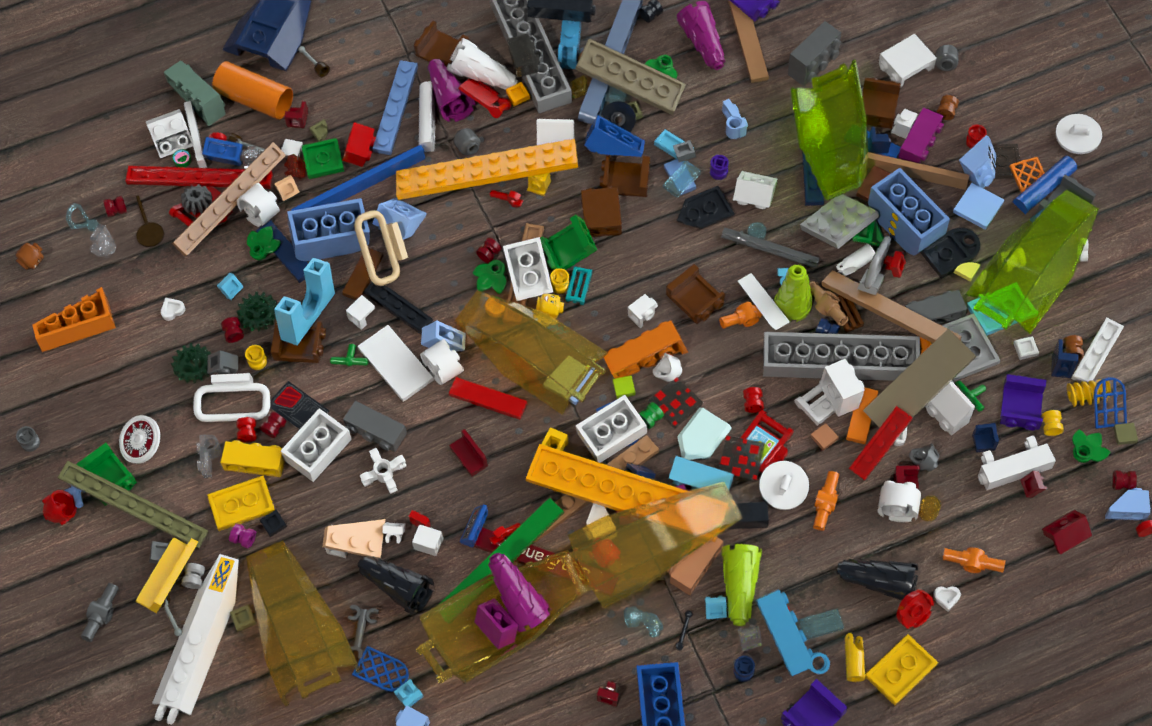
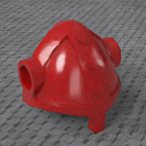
M56 490L42 500L44 503L43 515L48 521L64 525L76 514L77 507L75 506L74 497L67 491Z

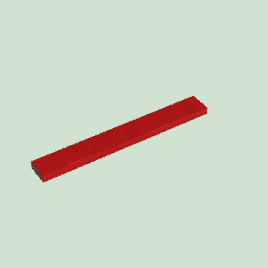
M128 166L125 181L126 184L192 185L196 187L199 184L200 186L227 188L245 169ZM272 170L259 182L264 189H271Z

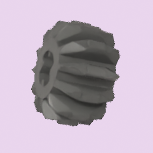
M198 184L196 187H193L191 185L190 189L185 188L184 193L181 194L182 207L187 213L192 212L194 216L198 212L202 213L212 203V194L206 186L201 187Z

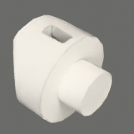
M664 353L660 362L653 369L655 377L667 382L673 381L682 373L680 360L667 353Z

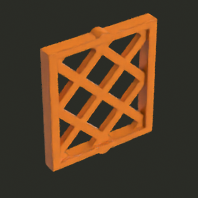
M1038 157L1022 160L1009 166L1021 193L1026 189L1027 185H1031L1029 183L1030 178L1037 180L1045 173ZM1031 161L1034 162L1033 166H1030L1027 163ZM1023 165L1021 170L1016 168L1015 166ZM1025 167L1031 169L1029 174L1023 171ZM1033 170L1039 173L1038 178L1032 175ZM1022 174L1028 176L1026 181L1020 179Z

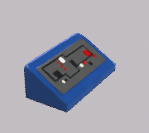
M483 504L473 510L461 537V544L474 547L488 516L487 505Z

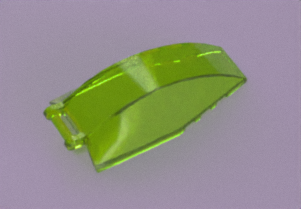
M855 59L852 60L849 69L843 63L839 65V68L820 77H813V88L790 89L799 146L804 152L805 159L809 163L811 171L818 181L817 184L827 201L861 187L868 169L867 118Z
M1065 190L1008 236L965 295L980 298L973 310L982 312L1001 324L1005 330L1015 320L1028 334H1031L1073 278L1099 208L1068 190ZM988 303L989 305L998 309L1002 313L1006 314L1008 316L1007 319L999 315L995 311L991 310L984 304Z

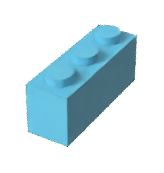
M676 456L669 479L673 480L672 484H688L692 486L691 490L702 493L703 490L711 492L710 496L721 499L722 496L727 497L734 474Z

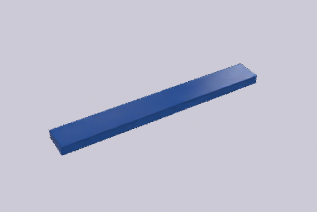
M418 145L291 209V211L341 202L395 175L396 171L407 169L424 160V149L421 145Z

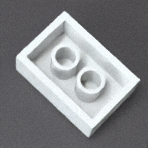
M626 395L576 425L577 434L598 463H601L647 434L645 422Z
M319 408L283 447L281 454L284 461L314 482L352 439L346 427Z

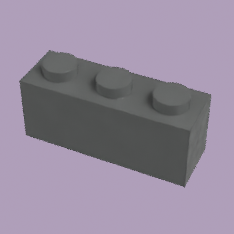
M959 290L953 292L946 291L942 295L936 297L929 296L922 301H912L905 305L906 308L939 325L963 318L967 312V307Z
M357 401L353 403L343 419L345 427L350 433H358L366 441H374L386 451L396 452L407 434L405 425Z

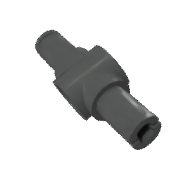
M108 583L101 598L90 603L86 614L88 623L81 634L83 640L92 642L99 627H102L103 623L108 624L114 611L112 602L119 590V587L115 584Z

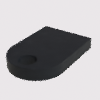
M955 228L948 231L920 253L942 279L954 272L959 265L972 262L978 256L980 240L969 229ZM964 239H971L974 243L966 244Z

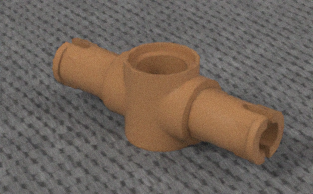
M810 282L811 294L815 297L817 303L815 308L821 314L831 316L839 326L845 325L848 322V317L840 310L838 304L840 299L834 293L823 290L817 282Z

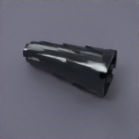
M374 556L362 557L358 562L360 574L377 585L380 590L403 607L404 611L415 615L416 612L414 610L421 612L430 600L433 590L429 587L430 585L434 586V581L430 577L423 576L406 568L404 569L390 562H385Z
M848 559L839 562L837 574H840V578L846 582L864 586L867 589L902 601L906 595L916 589L918 575H915V570L919 571V564L913 562Z

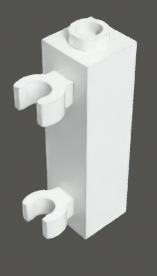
M1030 436L1024 442L1026 451L994 461L990 450L983 452L981 460L984 465L981 466L978 474L981 485H984L986 490H990L1022 479L1032 471H1039L1040 473L1052 469L1056 460L1048 444L1038 446L1035 437Z

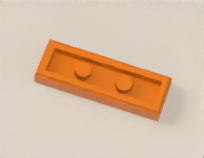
M865 388L859 408L853 410L846 440L865 445L871 418L863 410L877 397L878 390Z

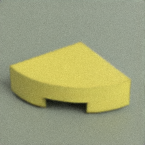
M973 262L963 263L955 269L954 273L971 282L979 270L980 264Z

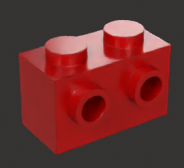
M354 122L342 161L360 167L364 166L365 161L369 162L372 154L369 148L370 146L373 147L376 139L373 136L375 129Z

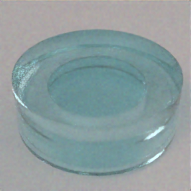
M754 222L749 225L747 235L764 239L766 227L762 223Z

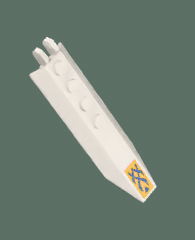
M220 554L203 581L201 588H199L183 626L182 635L178 638L152 702L154 705L160 704L155 714V720L160 721L163 718L167 707L171 708L167 717L168 724L172 725L179 711L191 715L230 618V612L233 610L236 602L239 559Z

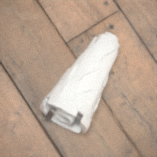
M464 38L459 41L450 58L453 61L452 64L448 63L447 70L451 73L505 90L516 85L518 81L515 79L516 76L505 69V66L491 59L489 55L478 49L475 44Z

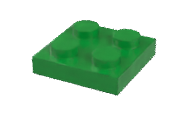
M337 138L302 145L309 179L344 172Z

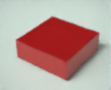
M414 510L411 511L409 514L411 524L417 527L419 525L431 527L428 517Z

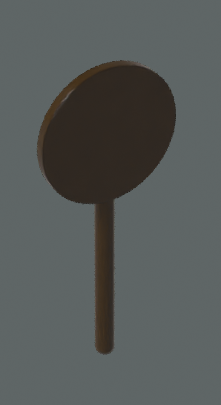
M136 195L145 223L137 231V240L145 247L156 246L163 240L164 230L157 223H148L140 197Z

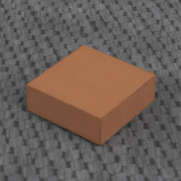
M826 423L811 434V438L823 451L839 438Z

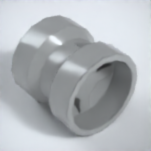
M196 563L185 564V576L182 578L181 584L191 589L201 588V576L204 574L205 567Z

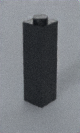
M528 0L527 14L528 17L591 23L592 16L596 14V5H593V0Z
M767 502L727 503L728 507L720 530L768 528Z

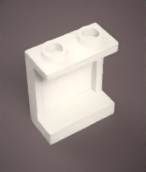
M915 34L882 52L879 58L880 69L890 76L891 81L901 83L900 88L906 79L925 68L929 72L934 69L936 57Z

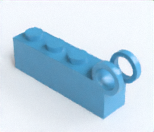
M562 20L558 62L563 69H575L577 66L582 22Z
M777 589L755 599L789 674L794 676L807 669L816 674L825 673L830 667L829 658L825 654L820 652L813 653L811 649L806 648L804 642L807 639L802 629L798 631L795 624L798 620L793 610L789 611L786 605L789 603L785 592L781 593ZM821 656L824 660V665L821 669L815 670L812 665L813 659Z

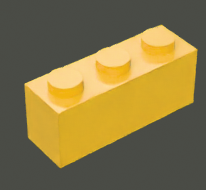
M233 440L232 442L225 441L220 463L225 471L281 477L285 461L281 454L283 448L280 446L270 445L269 447L262 446L259 443L244 444L241 441Z

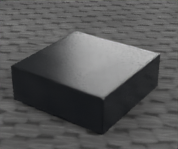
M277 509L260 519L261 524L270 537L287 528Z

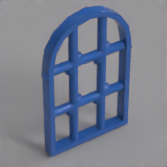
M1107 377L1100 380L1094 388L1093 396L1095 428L1113 427L1115 424L1127 423L1126 390L1124 384L1115 377ZM1113 380L1112 393H1106V381ZM1116 381L1121 384L1123 391L1117 392ZM1102 384L1103 392H1101L1102 394H1097V390ZM1123 394V407L1117 408V397ZM1107 396H1114V407L1112 409H1107ZM1097 397H1103L1102 410H1097ZM1123 410L1124 422L1118 423L1117 413ZM1114 411L1115 423L1107 424L1108 412ZM1098 413H1104V425H1098Z

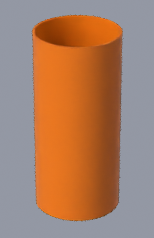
M228 61L223 62L218 67L213 77L212 88L219 95L275 119H282L285 116V111H289L292 104L293 90Z

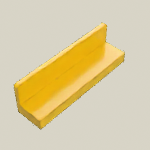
M173 538L137 597L136 602L157 613L198 541L191 538L187 545Z

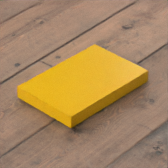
M264 475L207 494L218 531L233 527L236 523L242 524L275 511Z
M907 634L865 674V678L895 706L938 665V662Z

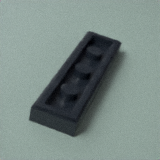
M372 282L364 290L366 296L421 335L422 328L433 323V318L386 285L378 286Z

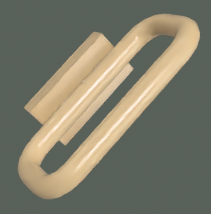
M372 210L362 213L356 218L354 224L358 242L371 281L375 285L384 286L394 282L399 277L400 267L398 260L408 258L398 222L386 224L384 216L379 211ZM371 218L378 220L393 270L391 275L381 279L376 275L362 229L363 221Z

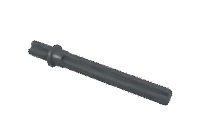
M729 228L723 229L721 238L736 242V245L742 244L813 268L818 266V257L744 234L743 231L738 232Z

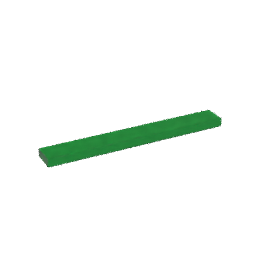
M551 498L546 500L444 598L434 610L447 624L451 623L494 581L493 579L495 578L488 565L490 562L489 558L495 553L505 554L513 563L564 511Z

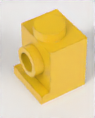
M550 173L529 176L527 191L545 196L551 182Z
M550 427L542 445L556 447V449L563 451L568 445V435Z

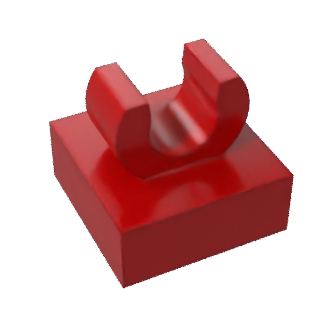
M895 251L893 257L885 256L883 263L886 264L885 269L892 271L893 277L901 278L906 261L903 252Z

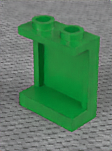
M577 215L570 218L572 224L550 238L540 237L543 252L547 255V263L552 270L559 268L567 270L597 251L585 221Z
M104 443L76 464L128 491L137 483L134 476L116 457L107 443Z

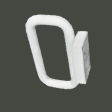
M250 373L211 375L212 385L201 386L194 394V415L202 422L237 421V419L242 417L260 420L266 417L270 410L269 389L263 384L253 383ZM260 391L263 395V407L257 413L206 415L201 412V398L205 393Z

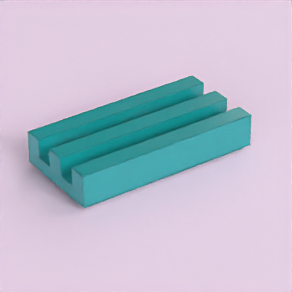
M574 266L565 298L566 302L573 301L575 304L579 302L580 305H584L592 270ZM577 272H580L575 295L571 296ZM587 273L584 288L580 298L578 296L581 289L582 281L584 278V274Z

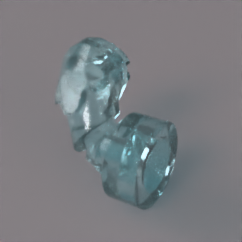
M635 606L625 608L624 620L627 627H638L640 622H643L649 630V636L658 637L660 630L664 629L657 615L648 612L643 613V611L638 610Z

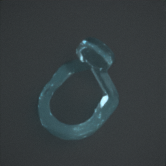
M74 203L68 208L66 221L71 229L87 227L89 231L93 232L99 228L97 220H89L80 204ZM75 208L80 210L87 223L76 225L71 220V214Z

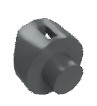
M932 443L926 447L912 449L909 453V458L915 466H919L920 470L932 471L938 466L937 461L940 454Z

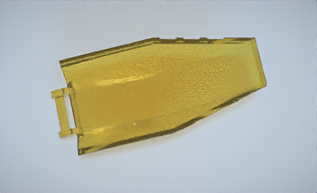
M477 290L455 319L457 324L504 377L561 415L564 414L571 396L583 403L586 399V394L599 376L604 375L606 372L596 362L605 357L608 352L545 312ZM593 369V373L582 386L580 391H575L581 384V382L584 380L586 375L589 373V371Z
M568 550L546 556L543 560L534 563L532 561L527 562L524 566L518 567L527 582H530L537 593L543 596L551 611H549L550 615L534 628L530 629L529 625L524 626L526 631H517L514 643L497 649L474 622L478 605L494 598L508 613L493 580L495 579L493 574L487 575L420 616L429 640L421 644L416 650L429 663L437 675L436 679L439 683H443L455 675L466 684L534 642L591 583L589 577ZM434 647L449 669L445 671L442 669L430 652L431 648Z

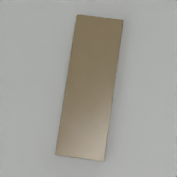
M588 39L575 68L577 71L673 115L686 86L685 83L592 39Z
M947 329L863 411L879 428L896 406L911 417H914L976 358V355Z

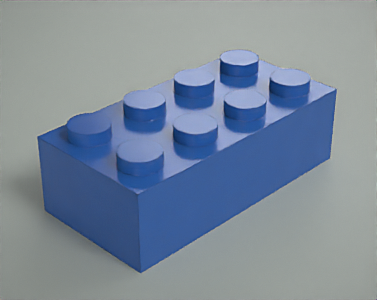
M678 662L637 666L642 726H685Z

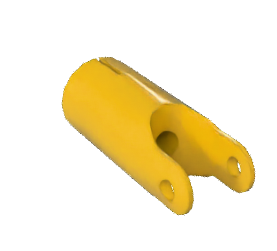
M847 633L845 636L846 678L851 682H860L865 680L863 639L861 636H857L854 644L852 633Z

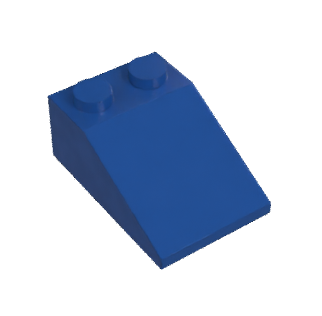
M597 115L587 132L584 146L593 153L641 157L645 141Z

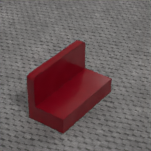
M463 429L461 431L462 437L450 444L449 447L467 472L473 477L488 467L487 458L467 431Z
M1076 510L1042 528L1044 536L1053 540L1059 554H1063L1092 536L1086 515Z

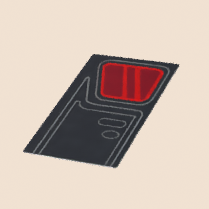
M289 381L270 400V408L298 429H301L319 408L326 414L329 412L327 408Z

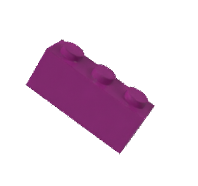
M923 107L900 148L898 158L919 164L921 161H925L929 154L928 148H932L935 144V135L937 133L940 134L943 129V115Z

